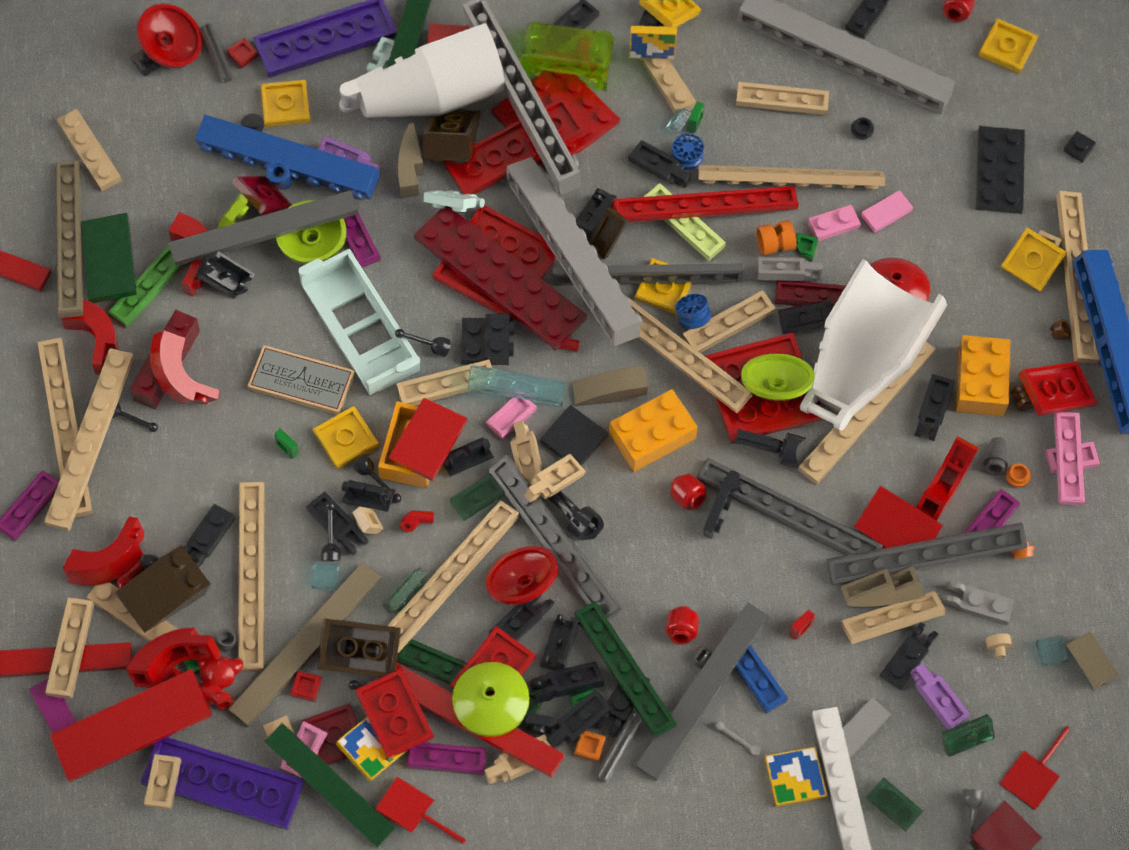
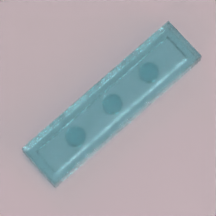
M471 365L468 389L562 406L564 402L565 381Z

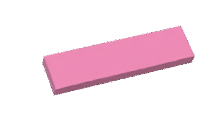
M1071 412L1055 413L1054 431L1059 505H1084L1080 414Z

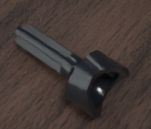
M738 429L735 437V443L779 454V464L796 469L799 467L796 457L797 448L802 441L806 440V437L787 432L785 438L781 441L742 429Z
M562 491L548 497L570 519L567 529L576 539H595L602 531L604 522L592 507L586 506L580 509Z

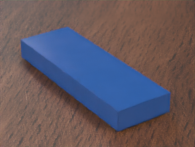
M750 645L734 669L767 714L785 703L788 697Z

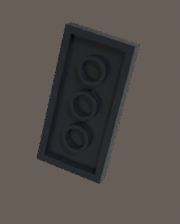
M979 126L975 210L1022 214L1024 203L1025 130Z

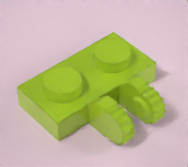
M241 192L223 217H221L218 223L219 228L235 224L237 217L241 219L248 210L251 202Z

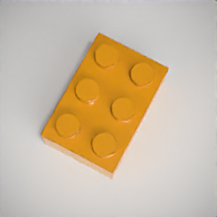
M962 335L958 346L955 412L1004 417L1009 405L1010 339Z
M671 389L611 421L609 435L632 471L636 472L696 440L698 427L674 390Z
M396 401L378 465L379 478L427 489L428 479L389 461L391 452L418 408L416 405Z

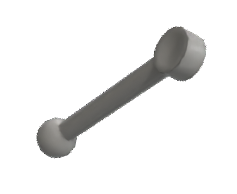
M722 721L715 722L714 727L716 730H722L750 750L752 756L759 755V746H752L726 728Z

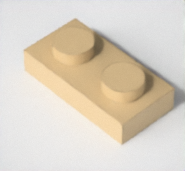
M154 755L144 801L145 807L171 811L181 765L179 757Z

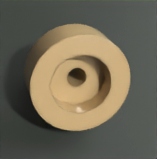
M995 634L985 639L987 650L995 652L997 659L1005 658V650L1012 647L1009 634Z

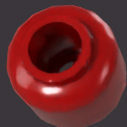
M945 0L942 11L947 19L957 23L963 22L970 16L975 0Z
M689 473L683 474L673 479L670 496L685 510L698 509L706 500V487L694 475Z
M679 606L669 611L666 619V635L679 645L688 644L693 641L698 634V614L687 606Z

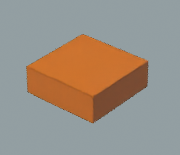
M586 731L578 739L574 756L599 763L606 737Z

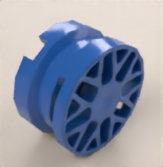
M690 133L681 134L676 137L672 144L671 156L680 161L684 170H693L701 164L704 153L703 141L698 136Z
M686 295L675 304L679 324L683 328H700L711 319L708 301L704 295Z

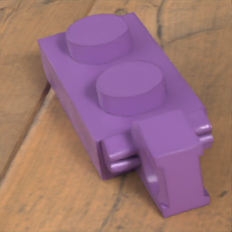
M323 136L318 148L319 150L376 167L378 171L381 167L378 164L370 162L371 156L367 155L366 152Z
M923 663L910 672L916 681L915 686L918 692L948 731L970 716L969 712L940 674L937 676L934 672L930 673Z

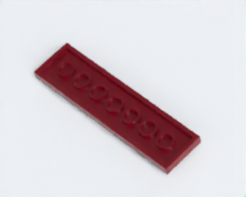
M449 206L441 208L414 234L416 241L555 351L587 320L585 312Z

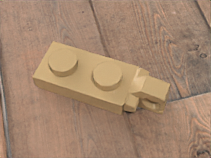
M521 420L514 423L516 436L512 437L510 443L515 465L530 483L536 474L543 471L534 432H529L528 425Z
M569 454L536 474L535 478L530 482L532 486L528 488L524 497L530 503L540 496L544 499L551 497L583 477L586 471Z
M545 735L536 738L542 741L543 743L551 746L549 742L546 740L547 738ZM503 753L494 761V766L485 770V777L489 784L501 779L507 782L535 769Z

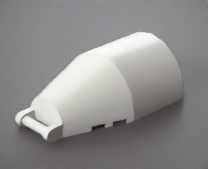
M484 23L415 49V55L405 60L401 56L395 59L396 64L386 69L380 66L354 80L343 83L340 86L342 99L340 100L339 107L345 113L360 108L366 118L440 116L502 93L505 89L502 65L487 24Z
M862 259L825 321V333L823 341L820 342L819 346L820 354L813 370L814 384L803 399L800 410L807 414L812 413L834 424V427L841 431L845 429L852 416L911 367L947 307L945 298L939 294L934 303L917 298L886 280L866 260ZM817 401H820L821 403L838 412L839 414L836 415L816 405Z

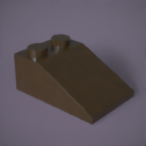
M456 109L440 116H431L423 132L424 159H430L432 162L448 160L457 164L470 162L474 153L481 110Z
M180 545L117 590L115 594L143 632L146 633L204 596L211 583L184 547Z
M324 618L317 669L378 677L386 676L396 671L401 628Z

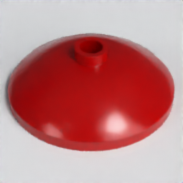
M156 4L146 9L138 20V41L144 52L156 63L169 68H182L191 64L200 54L202 35L199 26L192 16L180 7L171 4Z
M892 257L883 258L870 264L877 273L892 284L928 302L930 282L925 272L915 263L906 259Z
M527 546L515 549L502 556L491 567L486 577V588L490 596L499 603L516 605L532 601L546 592L554 582L558 573L557 560L551 551L543 547Z

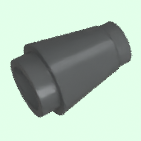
M995 437L991 440L983 462L985 470L990 474H1002L1008 467L1006 440L1001 437Z

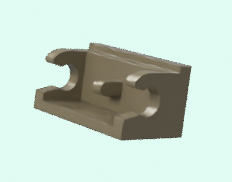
M1091 631L1066 645L1095 690L1117 679L1118 672Z

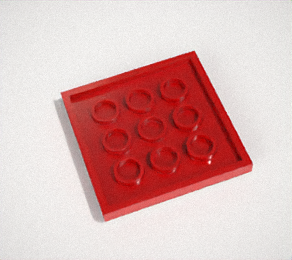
M561 59L530 81L544 107L564 97L585 128L587 135L566 146L571 155L579 154L620 123V118ZM508 98L491 109V114L504 127L519 120ZM539 160L538 162L545 168L542 160Z
M486 205L482 208L479 207L469 221L541 279L545 277L557 259L542 235ZM441 261L432 274L434 280L497 314H508L443 261ZM510 315V321H515V318Z
M794 333L704 355L742 385V368L755 357L766 354H786L803 360ZM808 391L800 397L784 401L768 400L752 393L753 396L738 413H735L715 397L731 444L735 443L738 429L760 435H768L823 420L812 413L807 414L800 410L801 403Z

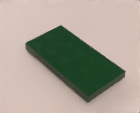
M127 212L81 221L88 301L97 303L137 295L130 222Z

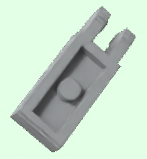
M955 581L946 582L945 588L948 591L963 595L961 600L958 597L945 594L941 599L944 605H949L959 609L961 612L997 623L1008 624L1014 599L968 585L964 586L962 583Z

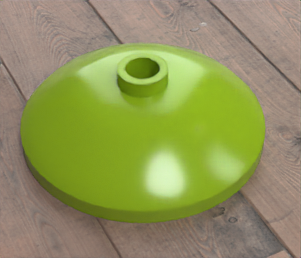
M315 200L301 201V202H298V203H296V204L290 206L289 208L294 207V206H298V205H301V204H305V203H308V202H312V201H315ZM342 218L276 237V241L282 253L297 263L308 264L316 259H321L324 262L334 257L343 247L346 240V224ZM311 238L316 239V240L313 241V242H309V241H308V240L311 239Z
M766 354L755 357L744 365L741 372V380L743 385L758 397L784 401L800 397L809 391L814 384V371L807 362L798 357L786 354Z
M485 662L475 665L462 674L454 687L452 697L454 712L459 722L466 729L477 735L494 737L506 734L522 722L528 711V687L523 677L508 665L497 662ZM488 690L495 692L493 696H487L485 693Z

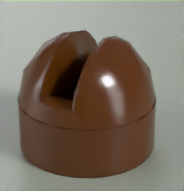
M1064 319L1054 322L1050 327L1051 335L1054 339L1060 340L1071 335L1070 327Z

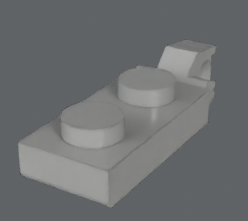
M757 258V280H822V263L805 262L804 258Z

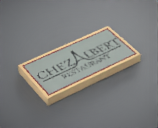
M263 345L247 387L250 391L338 415L342 411L355 376V370Z

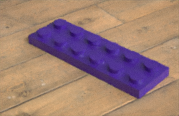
M367 0L254 36L253 39L268 78L379 43L382 37L394 38L397 35V31L384 1Z
M169 737L155 743L140 781L141 785L148 787L155 754L179 757L181 765L174 795L288 830L305 785V779Z

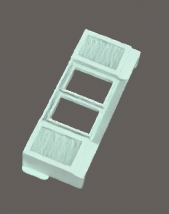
M350 249L324 262L321 259H316L299 268L302 288L369 395L380 392L420 371V358L405 337L397 338L395 336V331L400 329ZM365 295L376 313L343 329L332 311ZM381 320L392 339L359 355L348 336Z

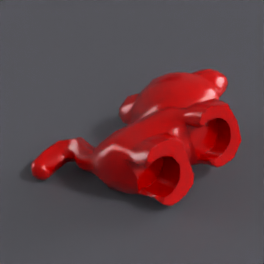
M221 655L217 661L197 660L200 669V679L203 682L199 686L210 712L211 708L209 705L213 703L220 710L233 705L234 702L231 695L222 690L233 684L235 676L243 668V661L240 658H228ZM172 667L164 675L161 682L170 676L173 678L181 674V670Z

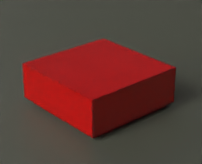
M245 38L226 50L227 55L241 69L259 57L258 51Z
M808 609L791 625L789 635L795 640L798 639L813 625L815 614Z
M297 670L290 693L291 697L315 703L322 683V676Z

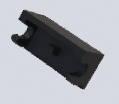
M600 188L595 190L591 200L577 219H575L579 229L584 230L588 241L606 209L609 207L613 208V199H617V196L611 195Z
M217 250L203 256L196 277L234 299L248 291L249 288L244 286L247 281H251L255 273Z
M561 614L557 615L540 667L553 671L566 668L579 628L578 618L572 617L570 621H566Z

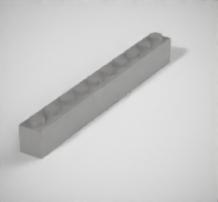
M472 0L462 4L465 20L469 28L484 23L487 24L502 65L504 92L560 195L582 187L581 174L488 3L486 0Z
M745 0L739 9L738 23L940 115L953 94L956 82L950 78L936 74L924 66L916 65L904 57L890 53L884 48L874 46L864 39L854 37L842 29L832 27L826 22L812 18L806 13L790 8L782 2L775 0Z
M532 157L508 165L507 183L613 346L640 337L642 319L639 313L634 312L629 298L622 294L615 278L612 279L606 263L600 261L595 247L588 243L584 230L579 229L574 215L567 211L562 197L557 196L550 180L547 181L542 167L537 165Z

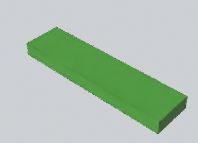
M169 245L136 280L137 295L120 298L108 311V316L125 328L130 326L185 265L175 266Z

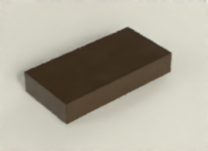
M612 207L606 209L588 242L595 247L600 257L603 259L609 257L628 220Z

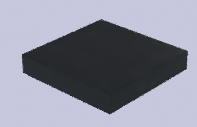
M570 405L540 438V443L561 458L571 454L582 466L607 438L608 432Z

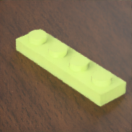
M659 183L644 197L673 194ZM698 217L664 220L708 261L725 248L726 242Z

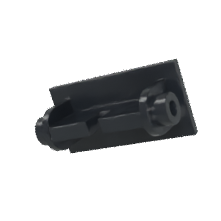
M482 437L450 451L443 463L449 477L494 458L488 439Z
M348 480V482L344 481L342 484V491H345L342 502L388 512L396 490Z

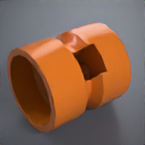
M790 220L777 222L775 227L767 224L756 228L758 247L762 256L776 254L778 250L786 252L796 249L795 231Z

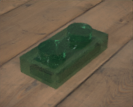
M490 473L450 498V504L462 520L465 521L503 497L504 491Z
M421 567L413 570L382 607L389 613L396 609L401 611L409 602L407 599L408 595L412 591L416 593L425 584L423 578L428 573Z
M986 714L942 732L945 753L951 757L995 739L991 717Z
M884 777L866 797L868 801L905 832L923 813L919 806Z

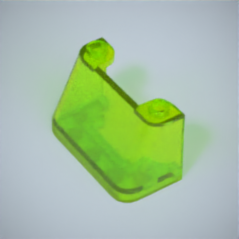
M533 21L526 25L518 53V60L528 78L534 72L536 76H540L541 70L585 76V82L587 83L590 80L596 83V90L607 91L615 37L606 30L596 31Z

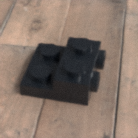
M486 314V318H462L461 365H470L489 359L491 365H509V357H514V342H509V335H514V321H510V314Z

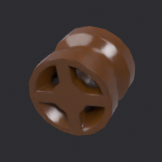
M1023 384L1011 390L1010 394L1017 401L1016 407L1018 411H1026L1034 407Z

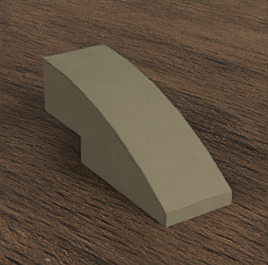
M414 123L408 125L399 151L398 181L401 199L419 196L417 175L424 174L423 161Z
M645 365L611 370L572 383L575 406L623 402V397L647 395L648 392Z
M914 566L891 575L886 568L841 586L847 606L856 607L892 605L925 595Z

